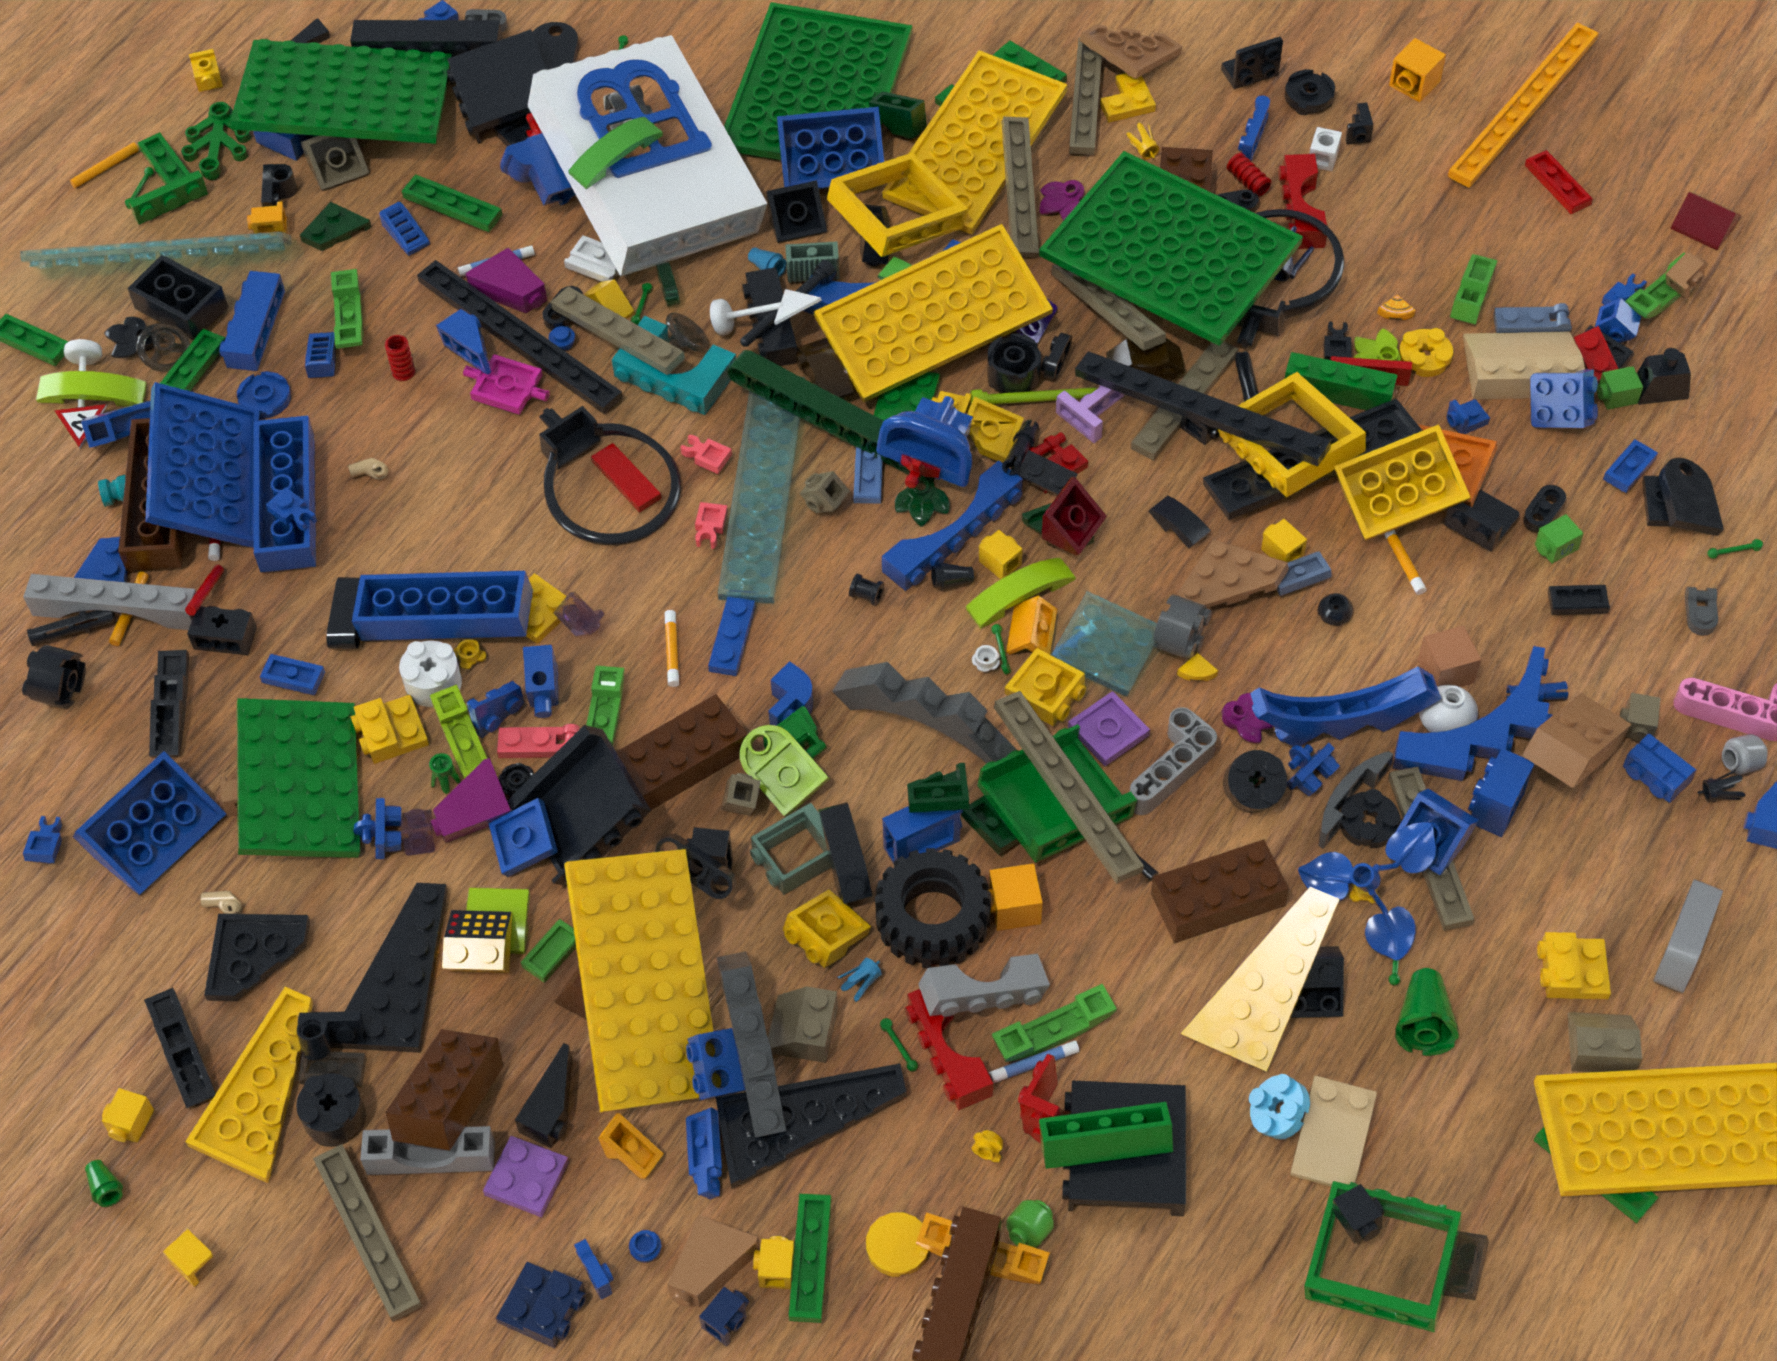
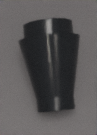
M946 563L932 566V585L934 588L945 590L973 583V567Z

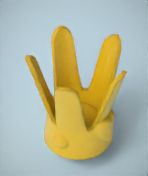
M1138 123L1137 128L1143 142L1141 143L1132 133L1127 132L1126 135L1131 140L1129 142L1138 149L1144 160L1155 158L1160 147L1153 139L1150 125H1148L1151 138L1144 126Z

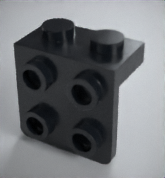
M1480 489L1472 507L1463 502L1449 507L1444 525L1492 552L1518 520L1519 511Z

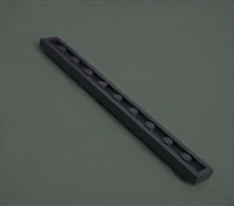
M437 260L417 274L418 281L457 310L462 309L470 315H475L480 321L481 327L603 414L623 399L622 391Z
M1089 351L1075 368V376L1315 466H1319L1331 448V440Z

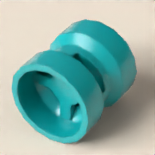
M126 474L117 476L112 482L108 479L98 480V488L104 507L114 505L115 500L123 502Z

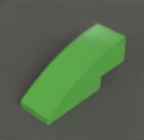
M1472 254L1455 297L1450 318L1476 325L1498 260Z

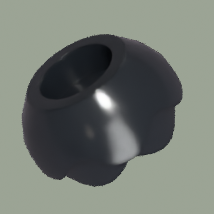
M1331 593L1320 600L1317 612L1323 622L1340 626L1351 619L1353 605L1345 595Z
M522 763L511 764L505 767L502 774L499 775V782L503 792L512 796L534 775V772L530 766Z

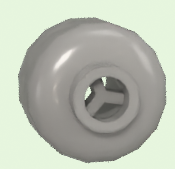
M1754 734L1731 738L1725 743L1722 751L1724 765L1730 771L1736 769L1734 772L1736 775L1759 771L1767 762V747Z

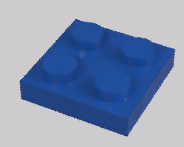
M539 798L488 823L501 873L506 877L558 852L545 803Z

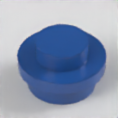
M559 326L549 333V340L562 350L567 351L575 342V333L569 327Z
M649 1230L637 1232L629 1242L631 1256L643 1263L656 1259L662 1248L659 1236Z

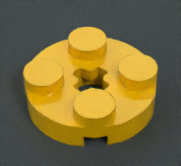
M1439 328L1409 331L1403 335L1399 347L1400 361L1412 362V370L1416 371L1418 376H1437L1442 374L1446 367L1450 365L1453 357V346L1449 339L1445 337L1444 331ZM1422 350L1430 351V355H1429V356H1426L1424 352H1420V351H1422Z

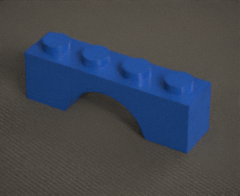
M151 400L82 419L81 424L89 448L129 436L131 419L150 418Z

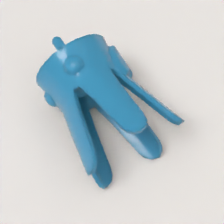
M866 957L858 967L838 976L840 979L853 973L841 986V990L846 991L864 979L865 981L854 996V1001L857 1002L868 987L882 975L878 967L880 961L878 960L875 963Z

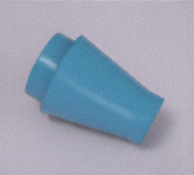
M754 247L748 254V260L760 270L776 267L778 277H780L786 269V260L780 253Z

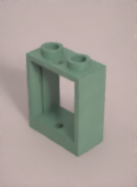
M812 803L751 837L752 849L750 850V855L753 861L758 866L762 864L767 871L765 874L769 883L774 888L778 886L783 895L831 868L820 815ZM807 829L821 847L823 853L783 875L767 851Z

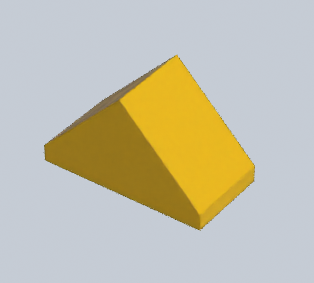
M615 279L599 282L583 294L626 319L635 314L634 309Z

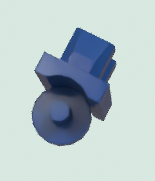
M1327 743L1311 757L1312 746L1308 744L1304 748L1298 745L1293 746L1289 750L1292 760L1288 765L1291 769H1295L1297 766L1301 768L1287 782V787L1292 790L1297 786L1307 796L1312 795L1323 784L1312 772L1317 769L1327 779L1340 767L1335 758L1330 754L1335 748L1330 743Z
M376 798V821L371 820L370 814H364L362 820L354 824V834L362 837L363 843H371V837L375 836L376 859H385V852L401 851V831H385V826H401V807L385 806V798Z

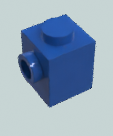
M1619 298L1600 307L1595 327L1599 326L1601 332L1622 343L1637 336L1641 316L1622 298Z

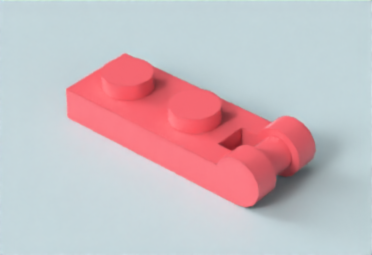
M566 724L563 727L499 728L498 758H551L580 730V727L576 724ZM557 740H565L562 744H557Z

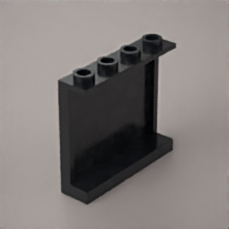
M531 29L447 59L451 68L446 70L451 84L456 83L457 85L452 87L457 101H463V103L458 105L463 118H469V120L465 121L469 135L475 134L477 142L480 144L482 142L478 132L531 113L528 107L533 74L541 70H547Z
M584 725L507 800L511 810H515L537 798L544 801L558 850L557 853L549 856L558 872L552 879V882L566 886L567 880L564 866L566 862L603 858L607 852L623 841V837L629 831L639 826L643 822V818L651 811L603 729Z
M1072 1080L1071 1092H1065L1064 1111H1070V1114L1167 1102L1172 1123L1173 1152L1064 1166L1063 1170H1069V1180H1063L1062 1200H1068V1211H1073L1074 1204L1171 1208V1216H1184L1186 1206V1085Z

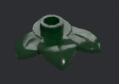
M921 476L918 484H924L926 488L918 490L916 487L914 489L907 487L899 492L895 498V511L897 513L909 511L912 519L920 527H923L930 520L934 511L940 514H948L950 504L946 493L936 488L930 477Z

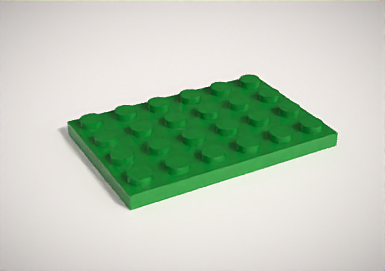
M237 698L238 855L359 858L360 836L354 834V824L359 821L356 731L351 720V716L355 715L353 708L355 703Z

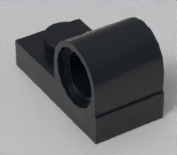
M263 165L262 207L277 206V202H281V199H288L296 194L297 185L292 168L289 165Z
M361 1011L299 1013L297 1036L302 1054L308 1060L315 1061L326 1057L331 1051L333 1042L365 1040L366 1032Z

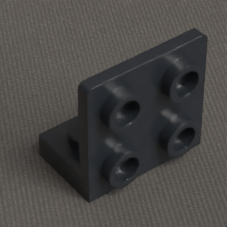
M1279 36L1236 51L1235 59L1222 62L1221 71L1233 89L1278 76L1283 39Z

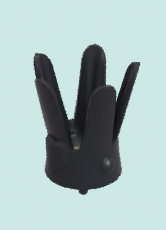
M1736 769L1719 778L1703 780V790L1697 792L1698 794L1704 793L1708 803L1716 802L1719 799L1741 800V797L1746 796L1742 791H1723L1734 787L1735 783L1743 779L1741 775L1725 778L1733 774Z

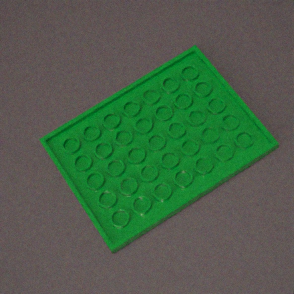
M771 2L724 125L738 153L781 160L777 116L870 108L869 102L882 91L892 93L912 35V25Z
M269 39L253 40L230 119V126L233 130L436 144L449 80L446 70L451 69L447 59L451 58L452 54L440 51L430 54V52H420L418 50H408L405 52V50H395L393 48L350 47L342 44L322 45L316 42L295 43L290 40L284 42L270 41Z
M1123 151L1041 246L1039 256L1220 346L1302 244L1303 236Z

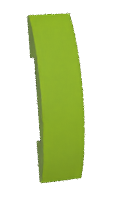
M58 372L41 376L36 401L38 403L64 404L65 399L114 401L116 406L128 407L144 402L147 383L136 378L104 372Z
M1061 558L1039 561L1009 574L988 587L966 606V610L980 629L1005 617V610L1047 588L1054 592L1075 581L1076 577Z
M456 684L431 694L430 698L463 779H465L487 757Z

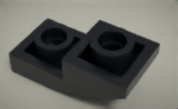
M1168 495L1148 511L1165 532L1172 529L1188 549L1211 531L1189 508Z

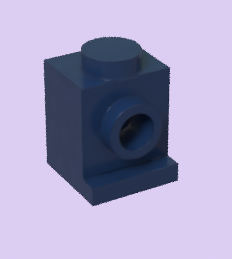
M723 1287L699 1316L701 1328L727 1347L731 1342L730 1332L739 1330L746 1320V1307L750 1303L749 1300L739 1291L734 1290L732 1293L726 1287Z

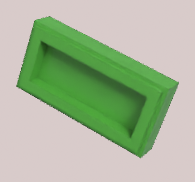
M559 919L520 962L522 968L545 983L576 949L574 928Z

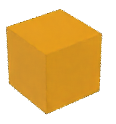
M1414 38L1394 58L1389 86L1421 102L1441 82L1446 54Z
M1034 863L989 870L988 891L991 894V913L994 915L996 930L1040 925L1042 920V898Z

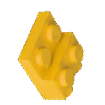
M1038 648L1034 650L1004 687L1006 695L1021 691L1038 717L1052 726L1058 720L1065 721L1070 713L1071 703L1074 700L1079 702L1084 697L1087 689L1084 672Z
M410 694L383 703L382 699L378 698L353 707L356 715L351 716V720L356 733L362 731L364 738L359 739L364 756L370 754L373 764L429 745Z
M829 889L790 912L783 927L786 940L790 944L797 943L805 950L806 957L811 963H819L824 968L845 956L848 947L867 936L871 929V926L848 905L844 904Z
M1545 932L1542 941L1537 943L1538 959H1543V968L1540 970V984L1546 988V997L1609 999L1611 990L1605 940L1576 938V933Z

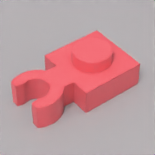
M694 435L688 436V444L693 445L692 447H686L685 445L680 447L683 456L688 458L694 457L696 465L716 474L720 473L732 456L731 448L711 439H707L703 444Z
M700 502L695 522V529L698 531L695 536L697 547L701 546V542L704 539H709L711 549H715L717 546L716 533L723 534L728 514L727 505Z

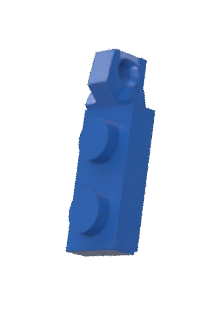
M711 1107L686 1118L689 1175L693 1177L694 1183L697 1184L698 1195L709 1200L720 1196V1181L718 1178L722 1174L718 1110Z

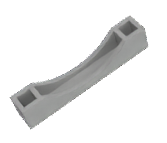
M31 574L23 597L32 616L61 618L67 614L79 611H113L138 616L156 622L166 628L189 630L193 616L188 615L185 612V608L195 595L196 590L192 588Z

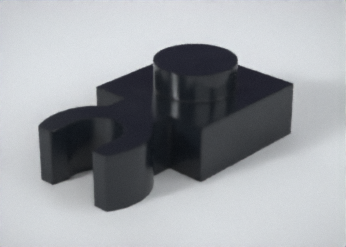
M1329 321L1327 336H1324L1323 359L1330 360L1331 356L1351 358V337H1346L1348 330L1347 322H1343L1341 330H1336L1333 328V321Z

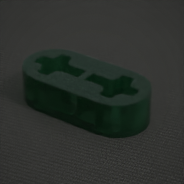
M670 263L657 264V276L666 306L680 304Z

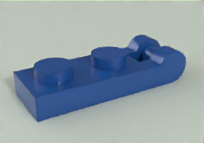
M1258 96L1255 99L1256 110L1254 111L1253 119H1248L1245 129L1247 135L1242 136L1239 142L1238 151H1242L1250 161L1253 159L1268 121L1270 99L1267 96Z

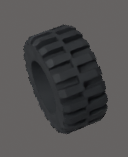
M926 848L924 853H919L918 850L909 852L908 858L905 859L901 856L894 861V868L891 866L887 867L883 873V880L878 882L875 897L877 929L881 933V940L885 946H891V953L897 958H900L902 955L905 956L906 963L915 965L916 962L922 963V968H931V964L947 966L951 961H955L958 964L965 960L966 953L973 955L979 949V943L984 942L987 936L991 915V894L988 891V882L984 876H981V870L976 864L968 865V858L961 854L958 857L953 856V851L943 849V852H935V848ZM938 892L952 897L962 909L954 918L947 922L926 924L912 918L904 908L918 895Z

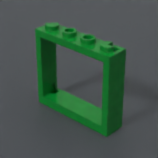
M1333 1181L1304 1285L1305 1299L1435 1333L1461 1227V1212L1446 1209L1447 1205L1434 1206L1426 1204L1415 1197L1402 1198L1394 1196L1383 1189H1365L1370 1198L1376 1197L1384 1210V1215L1382 1216L1448 1232L1430 1305L1321 1278L1337 1221L1333 1211V1199L1358 1186L1353 1182H1350L1349 1185Z

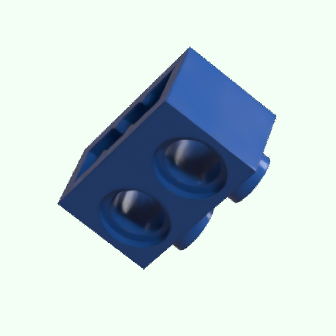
M732 1028L698 1034L688 1038L686 1054L689 1062L693 1064L695 1075H693L692 1083L696 1094H699L700 1100L735 1094L745 1090ZM706 1042H710L715 1048L713 1057L706 1053ZM713 1073L718 1074L721 1078L720 1088L715 1087L712 1083Z

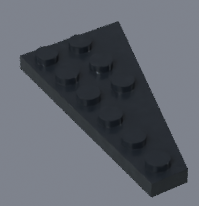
M416 883L345 1011H361L366 1032L365 1040L333 1042L332 1048L421 1053L448 893L446 884Z
M901 1064L778 1086L786 1131L756 1138L746 1092L716 1097L731 1189L907 1097Z

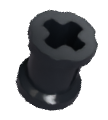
M856 574L849 588V596L863 598L870 601L871 605L876 606L883 595L884 582L878 581L876 583L863 578L861 574Z

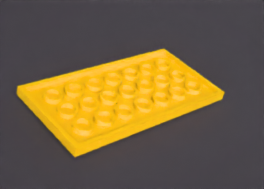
M980 50L909 152H913L968 208L963 229L960 230L973 235L1006 185L1001 124L1003 116L1028 118L1031 146L1067 92V84ZM907 177L889 182L882 191L883 199L922 215L939 211Z
M1000 224L814 311V317L844 365L851 382L864 403L985 346L1001 336L1004 337L1052 314L1053 308L1004 226Z
M686 849L566 862L564 866L600 1113L699 1099V1094H696L693 1088L692 1078L695 1074L693 1064L687 1058L686 1046L688 1038L698 1034L713 1032V1024ZM706 1042V1053L713 1057L715 1048L710 1042ZM713 1073L712 1083L715 1087L720 1088L721 1078L718 1074Z
M1777 1063L1536 1075L1534 1079V1086L1561 1196L1777 1184Z

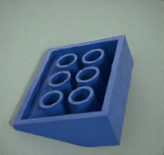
M879 107L777 116L784 187L817 180L818 188L826 189L830 188L831 179L884 162Z
M163 751L75 831L73 838L94 859L140 895L217 824L226 813Z

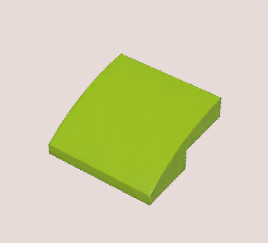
M469 888L466 911L512 912L510 954H525L528 935L529 889Z

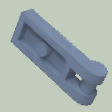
M1559 303L1553 307L1494 308L1493 312L1496 333L1571 331L1572 329L1571 320L1567 318L1569 315L1568 305L1565 303Z

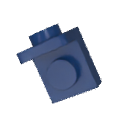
M1476 399L1462 405L1457 400H1452L1449 403L1446 418L1449 425L1455 428L1458 433L1467 434L1489 424L1490 417Z

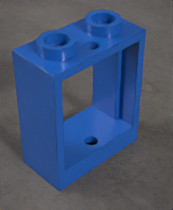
M909 806L882 818L883 848L892 863L894 864V861L901 856L905 859L908 858L909 852L918 850L919 853H924L926 848H935V852H938L959 842L960 829L962 828L960 814L963 813V810L909 813Z

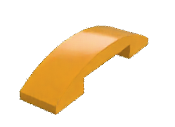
M926 1212L916 1244L942 1257L945 1246L951 1247L952 1235L949 1233L952 1221ZM1000 1241L990 1275L1023 1283L1040 1284L1050 1253L1019 1243L1018 1247Z

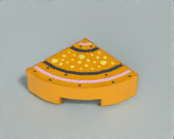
M1396 295L1378 307L1377 314L1386 319L1392 317L1407 320L1415 316L1416 310L1399 295Z

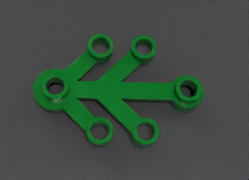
M225 102L212 104L206 119L185 130L187 141L192 143L191 145L184 146L181 150L185 161H195L198 158V152L210 144L208 157L202 159L199 163L201 174L207 180H215L220 176L221 167L218 159L221 143L232 152L235 161H244L248 157L246 147L238 144L224 132L225 125L231 129L230 119L233 112L232 108ZM213 126V130L202 137L201 133ZM231 129L235 132L238 142L246 143L251 139L250 131Z

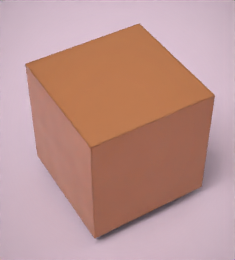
M1463 625L1424 636L1418 662L1422 669L1433 675L1437 686L1455 685L1463 687L1475 683L1481 658Z

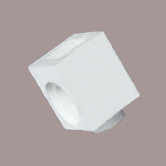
M1317 127L1309 153L1315 154L1317 168L1333 171L1339 152L1342 132Z

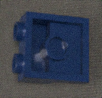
M526 1262L496 1317L497 1323L555 1349L559 1340L563 1341L567 1337L571 1328L570 1319L574 1312H579L585 1303L587 1294L585 1293L583 1282L557 1270L550 1272L530 1262Z

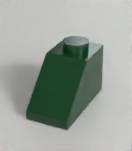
M882 91L869 102V107H879L880 120L892 134L903 136L906 139H914L927 127L924 100Z

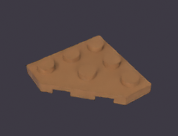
M1095 25L1081 33L1079 40L1088 46L1089 49L1097 52L1106 58L1108 62L1116 65L1125 71L1127 75L1135 79L1179 56L1183 47L1165 34L1154 33L1153 37L1140 35V30L1121 28L1120 32L1109 31L1107 26Z
M1212 540L1177 595L1206 605L1207 609L1210 610V607L1224 602L1230 605L1249 599L1248 595L1262 590L1268 593L1276 590L1289 570L1288 562Z

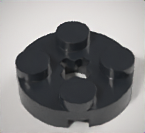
M1305 69L1293 73L1288 78L1284 96L1288 104L1295 108L1298 114L1308 115L1309 113L1320 112L1332 106L1335 84L1327 74H1313L1314 70ZM1306 89H1309V91H1314V92H1313V93H1308V92H1306L1305 90H1306Z
M1370 789L1366 792L1354 794L1344 802L1341 808V813L1344 815L1340 829L1346 839L1357 846L1363 844L1370 845V848H1380L1385 846L1389 838L1396 832L1401 819L1397 807L1389 798L1382 795L1379 790ZM1366 815H1370L1375 818L1376 824L1371 822L1365 823L1363 820Z

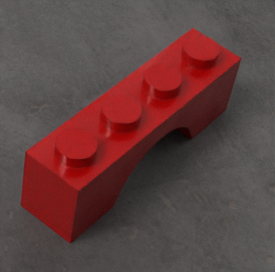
M1315 154L1284 155L1283 166H1279L1278 169L1279 181L1284 183L1281 188L1282 200L1287 202L1284 209L1309 214L1327 225L1325 211L1313 208L1302 198L1307 193L1316 189L1318 169ZM1285 217L1286 220L1289 219L1290 221L1288 229L1291 230L1295 226L1297 228L1296 233L1303 236L1302 244L1298 249H1309L1311 246L1314 248H1325L1327 236L1316 227L1302 220Z
M920 989L908 993V1006L904 1007L909 1022L911 1024L916 1023L920 1031L917 1032V1036L924 1050L929 1049L932 1058H930L931 1066L937 1076H942L945 1082L943 1089L949 1102L954 1101L958 1110H961L992 1097L993 1082L981 1058L962 1056L951 1050L943 1039V1032L954 1019V1015L947 1017L942 1015L930 1016Z

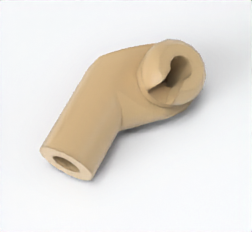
M374 458L348 465L352 478L366 474L375 479H383L388 474L387 466Z
M230 891L201 893L202 907H219L224 914H240L242 909L241 902Z

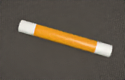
M1395 530L1384 533L1416 594L1421 595L1425 593L1427 589Z
M667 610L664 615L668 686L677 687L679 685L676 612Z

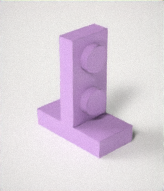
M1100 385L1097 390L1085 395L1078 402L1064 390L1057 396L1056 413L1092 443H1096L1102 438L1103 421L1098 416L1120 400L1124 394Z

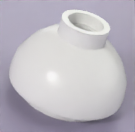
M1455 685L1437 686L1441 700L1419 712L1422 724L1430 732L1452 730L1469 725L1478 719V707L1473 696L1465 689Z

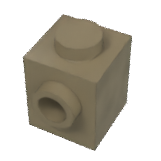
M1637 693L1630 694L1626 708H1621L1619 716L1632 724L1625 735L1626 738L1641 741L1647 734L1655 735L1658 727L1661 698Z
M732 774L726 782L721 810L750 816L756 807L761 780L753 779L752 776L747 774Z

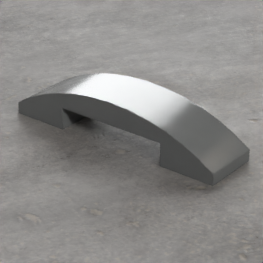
M1388 751L1371 757L1355 767L1341 780L1330 796L1324 811L1319 833V847L1324 849L1340 830L1344 815L1340 810L1344 802L1354 795L1363 783L1374 789L1390 770L1394 754Z

